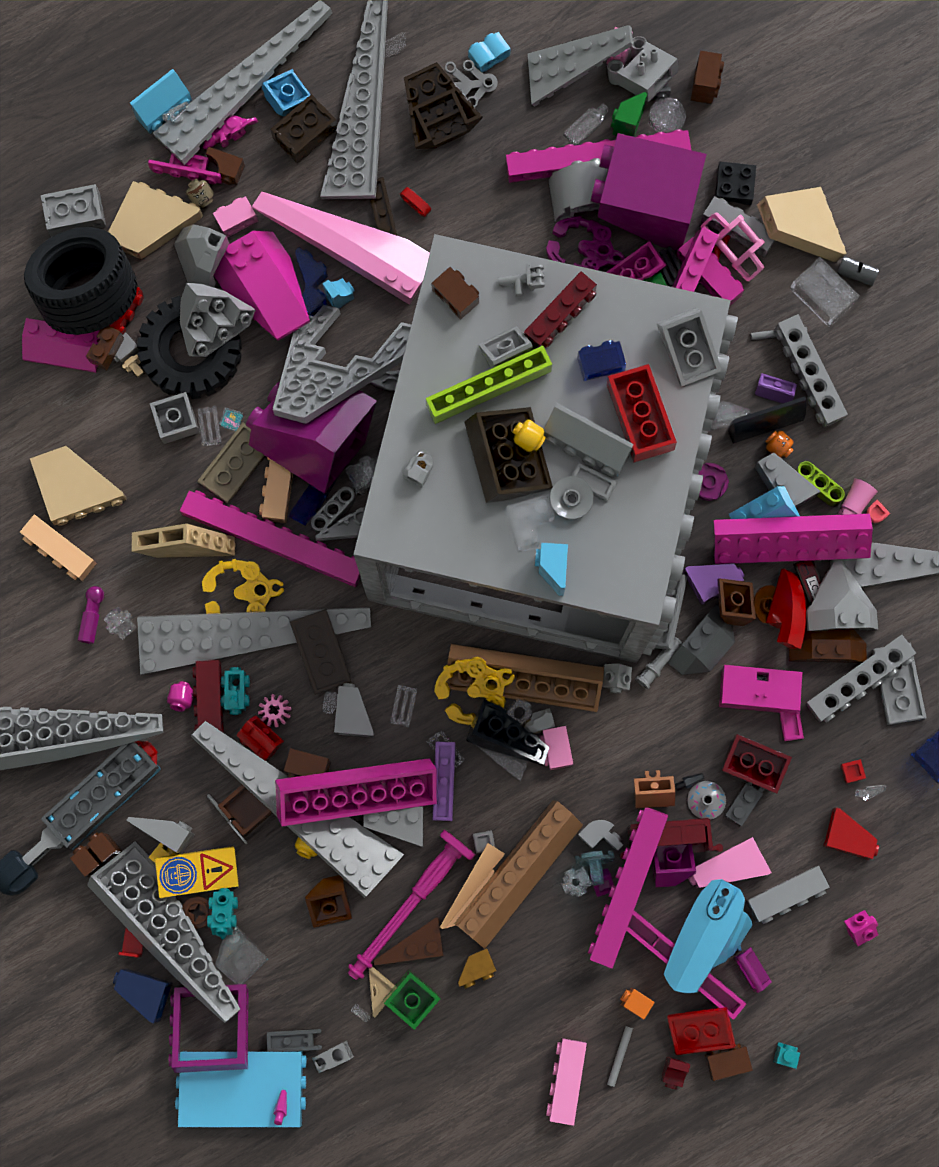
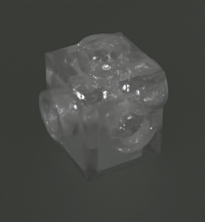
M116 607L104 618L108 624L106 629L112 635L117 634L121 640L137 628L131 621L133 616L126 609L122 611L119 607Z
M584 867L578 870L572 868L564 873L565 877L562 878L563 883H561L566 894L576 895L577 898L587 893L586 888L593 885ZM573 879L578 880V886L573 885Z

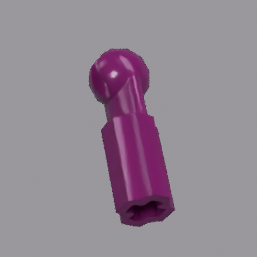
M98 586L90 587L85 593L87 604L83 612L78 641L82 643L94 644L99 620V607L105 598L103 589Z

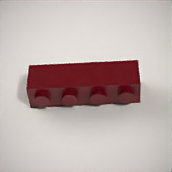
M219 660L196 661V667H193V678H196V686H193V695L197 697V705H194V716L198 719V724H195L194 727L195 731L206 721L224 733L223 707L221 706V696L223 695L221 686L222 666Z

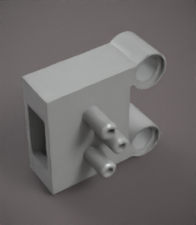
M641 36L633 38V46H631L633 60L625 68L620 60H612L607 65L608 80L611 84L619 85L635 95L646 92L647 102L678 72L677 58L648 43Z

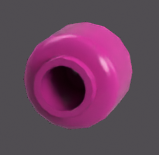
M180 681L178 684L171 685L167 697V703L171 709L183 712L191 707L194 695L190 684Z

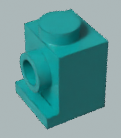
M778 1042L773 1062L797 1069L800 1053L797 1052L798 1048Z

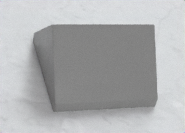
M517 326L479 344L491 369L532 351V343Z

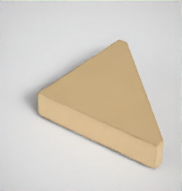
M372 967L371 969L369 968L372 1012L375 1018L385 1006L383 999L395 985Z

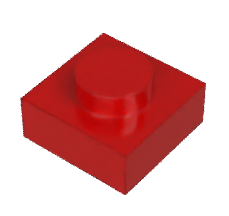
M861 759L841 764L846 784L866 779Z

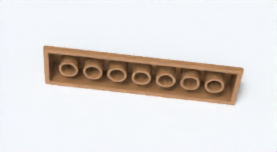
M451 644L448 666L455 664L457 660L480 657L486 661L488 667L497 671L504 668L511 669V674H503V678L506 680L512 674L515 675L513 682L504 688L503 696L505 698L594 712L598 711L604 667ZM458 670L446 682L452 690L467 692L469 685L476 678L470 677L467 671L460 673ZM488 680L493 685L497 684L494 680Z
M552 800L454 924L485 949L581 829L583 824L561 803Z

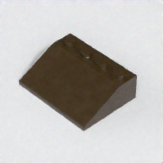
M531 407L476 412L464 422L486 503L505 501L553 488L542 446L537 451L527 452L514 443L515 434L512 431L518 422L523 424L524 421L531 420L535 423Z

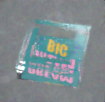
M225 407L219 426L236 431L244 414Z

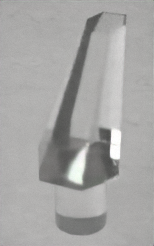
M184 102L171 108L168 113L162 115L163 120L174 122L187 109L188 103Z
M866 786L864 790L857 789L855 795L856 797H862L864 801H868L884 793L887 786Z

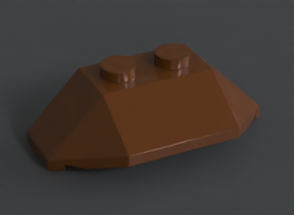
M806 625L801 649L789 648V662L863 663L867 660L866 643L854 629L807 631Z

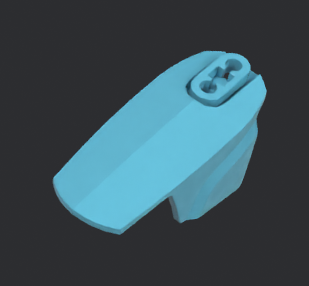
M723 879L712 880L702 889L677 938L664 971V976L674 991L697 993L710 971L717 965L726 962L728 958L735 954L752 927L750 917L743 911L745 898L742 891ZM727 888L729 890V894L727 896H724L723 890ZM716 906H719L720 909L718 914H714L713 911Z

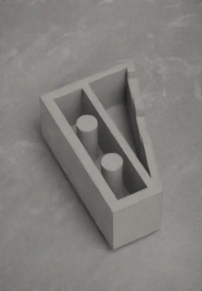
M775 453L758 461L755 466L756 471L769 491L777 486H785L796 508L817 497L820 493L819 489Z

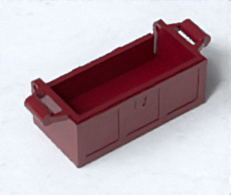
M709 818L666 821L657 845L692 844L693 853L708 851L718 853L723 850V845L721 844L713 846ZM631 824L630 826H628V840L630 839L633 829L637 830L639 824ZM629 840V848H631L633 842ZM625 852L620 853L619 857L621 860H624L622 858Z

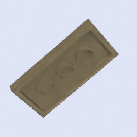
M244 422L197 481L227 504L230 503L265 457V455L249 446L251 429Z

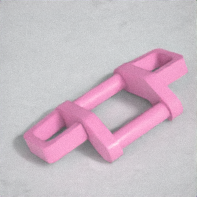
M719 213L712 214L701 225V228L709 229L708 223L713 218L724 227L718 234L719 237L715 245L718 246L732 263L731 266L746 281L752 280L764 269V265L754 253L765 243L762 238L759 239L746 224L745 218L741 214L730 224ZM737 225L754 243L739 258L722 241ZM749 257L757 266V271L752 275H749L740 266Z

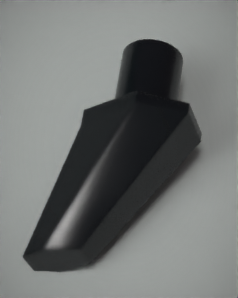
M700 773L683 777V780L676 783L675 787L677 791L684 788L690 789L703 780L704 775Z

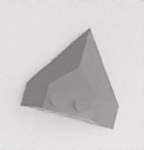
M833 559L834 562L830 570L824 576L814 595L815 598L806 611L807 631H826L830 629L878 630L877 610L843 560Z

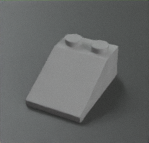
M695 308L657 323L663 344L681 386L722 371L701 310Z
M128 817L127 819L134 826L180 854H183L195 835L191 832L193 828L181 821L176 823L173 821Z

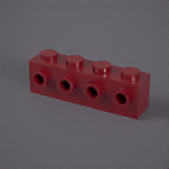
M582 271L577 274L524 331V335L532 343V348L536 349L541 346L548 348L558 332L562 333L568 326V322L581 313L582 307L595 298L597 284Z

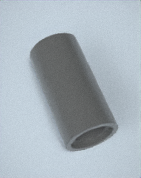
M844 256L837 273L872 287L879 269Z

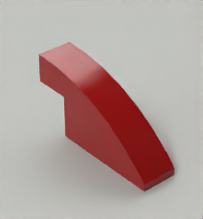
M781 569L766 623L780 629L777 642L792 649H801L806 625V603L798 575L786 569Z

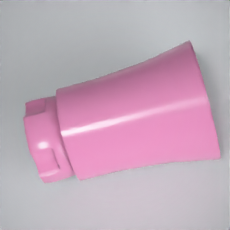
M854 479L838 514H861L870 500L877 494V490L860 479Z

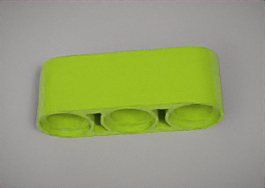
M808 461L799 464L796 471L820 490L817 497L829 506H837L843 500L845 492L836 482ZM800 469H807L809 475H803ZM816 480L822 481L823 484H824V487H822V488H821V487H818V486L816 485L815 481H816ZM835 492L839 498L837 500L832 499L830 493Z

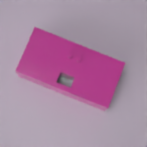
M724 665L721 670L719 707L797 714L800 711L802 672Z

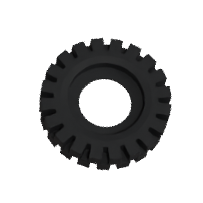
M181 297L171 298L172 303L167 304L164 301L157 305L159 310L156 313L152 310L146 317L148 320L147 324L142 323L139 330L141 337H138L137 340L139 360L156 387L159 386L168 395H171V393L178 395L186 392L191 399H199L201 394L204 393L210 396L216 393L215 389L217 387L221 389L228 384L227 379L229 376L233 378L237 372L236 365L240 364L242 357L240 349H242L240 336L238 334L197 365L184 366L177 363L170 354L169 345L173 335L181 330Z

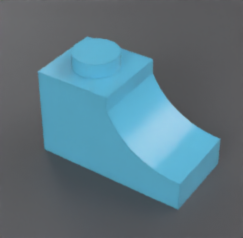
M343 278L334 282L327 280L322 283L325 297L332 307L341 308L354 299V288L350 282L346 283Z

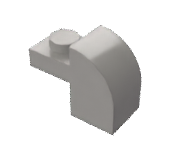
M606 820L592 821L577 835L591 849L602 838L615 851H618L623 846L621 843L622 838L615 832L612 834L609 832L614 825Z

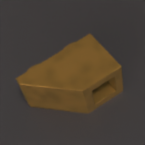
M488 949L468 957L458 982L459 987L464 986L466 989L476 984L474 980L482 977L484 981L494 977L493 972L496 969Z

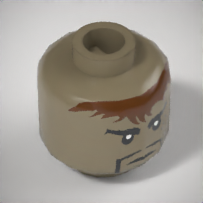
M194 179L188 184L189 188L186 194L192 203L203 208L213 201L214 192L205 180L198 181Z

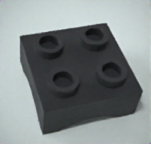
M720 161L717 171L715 197L723 198L727 202L752 205L756 165Z

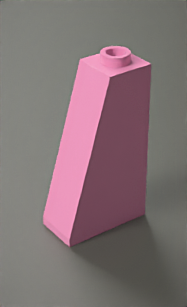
M752 837L696 866V874L688 879L692 886L696 885L697 888L706 887L712 880L723 879L726 882H733L768 875L772 872Z

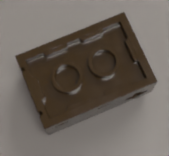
M311 94L270 130L272 138L298 163L336 131L337 121Z

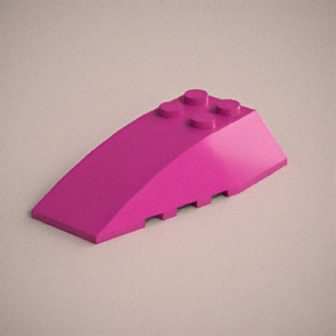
M252 231L228 245L213 276L223 291L255 309L253 320H256L261 327L278 341L310 322L291 258L274 232Z

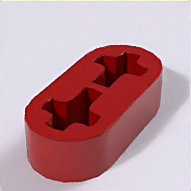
M406 187L400 193L401 198L421 216L426 217L431 212V207L410 188Z

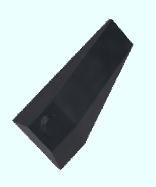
M484 699L471 724L466 741L487 750L543 766L549 746L535 734L528 732L520 725L521 723L517 719L514 720L508 715L503 707Z

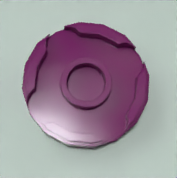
M703 464L701 471L699 470L698 475H703L699 498L707 501L717 500L724 495L728 488L729 480L727 474L717 464Z

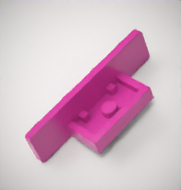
M171 154L169 163L148 160L150 170L157 174L168 173L173 177L179 178L183 176L188 177L190 180H205L209 184H222L220 173L207 171L208 157L194 155L185 165L173 154Z

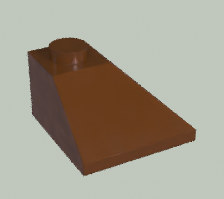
M717 579L720 616L726 624L745 626L755 620L753 583Z
M340 875L322 879L305 896L313 928L352 919L346 887Z

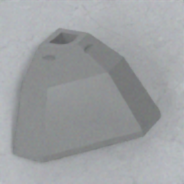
M194 224L182 228L174 246L188 283L215 287L216 282L213 275L229 245L226 235L211 228Z
M186 283L181 297L180 325L188 355L206 357L250 326L255 309L223 290L204 284Z

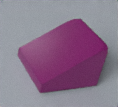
M605 868L591 873L590 878L596 896L599 897L610 893L614 883L609 869Z

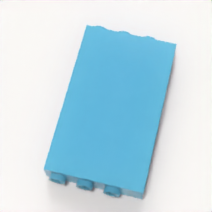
M303 1051L248 1052V1069L180 1073V1076L176 1077V1089H179V1097H176L175 1108L179 1109L178 1127H301L302 1110L306 1109V1097H302V1089H306V1076H303V1068H306L307 1063L306 1055H303ZM180 1052V1061L237 1058V1052ZM281 1090H286L287 1115L283 1118L282 1125L274 1124L275 1115L273 1113Z

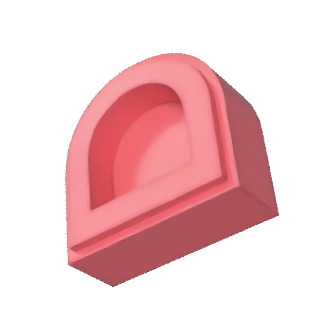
M878 500L866 511V514H870L872 523H880L890 514Z

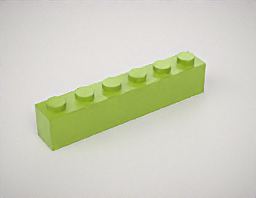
M541 346L425 398L426 406L434 423L437 424L552 371V362L544 346Z

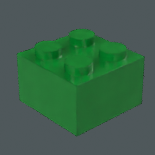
M409 969L383 999V1002L415 1030L441 998Z

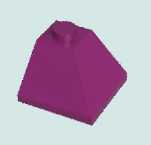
M692 844L657 846L652 859L655 887L676 886L696 874Z

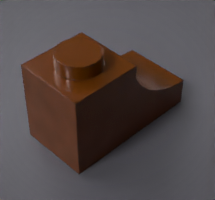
M208 147L206 155L209 161L219 168L218 173L221 174L222 182L228 185H237L245 167L243 158Z

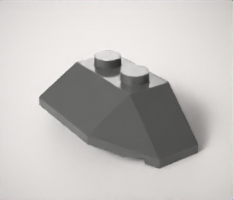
M714 606L667 662L681 675L710 672L735 643L733 626L726 624L721 618L719 606Z

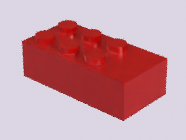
M643 365L608 376L607 388L624 437L627 441L634 444L631 451L633 462L674 451L677 441L650 365Z

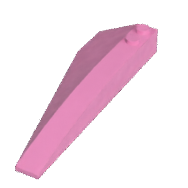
M261 192L252 205V208L409 305L422 286L430 253L408 239L265 192Z

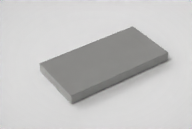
M884 647L872 649V654L874 655ZM890 653L888 656L889 660L893 663L898 662V656ZM914 660L907 666L900 665L897 668L898 672L890 678L886 675L881 679L883 683L879 685L887 725L927 718ZM876 664V674H881L883 669L880 665Z

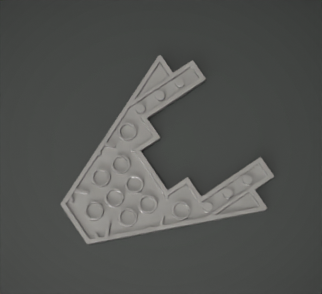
M323 305L315 316L308 315L310 319L308 324L293 332L273 406L274 415L307 424L370 382L380 379L383 374L402 363L411 324L401 322L372 359L355 355L350 363L343 367L320 361L326 354L324 347L316 346L315 344L341 314L339 308Z

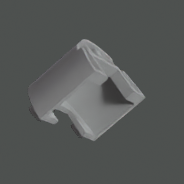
M594 158L587 162L574 161L571 165L552 173V176L549 178V187L555 222L574 217V213L599 210V203L590 202L595 180L606 181L609 170L599 167V158Z

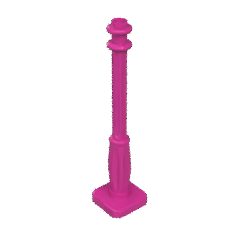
M444 829L440 834V837L447 842L444 846L445 849L424 871L416 885L412 887L413 892L366 951L362 955H356L357 962L354 965H348V974L355 980L364 978L363 972L365 969L373 967L371 963L418 903L422 899L425 900L442 881L457 858L460 859L463 855L468 860H473L476 856L475 853Z

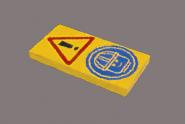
M234 846L155 858L159 898L239 886Z

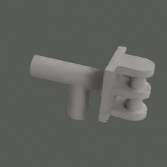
M526 264V274L499 277V285L514 284L516 297L523 296V283L527 282L531 291L545 287V283L542 282L544 266L541 264Z

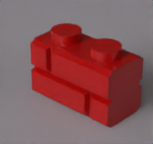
M256 715L250 718L236 735L244 746L249 747L254 754L265 761L270 759L284 742Z

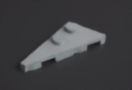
M361 507L353 514L338 520L331 527L321 530L319 534L315 535L316 541L358 538L365 507Z

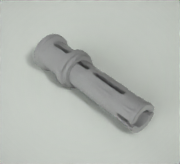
M674 637L672 650L663 649L652 663L646 664V669L640 676H636L635 680L648 690L650 684L656 677L661 675L662 668L683 643Z

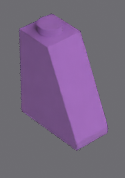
M735 564L688 566L683 571L688 577L687 580L701 605L719 596L717 579L744 581V574L741 568L736 567Z

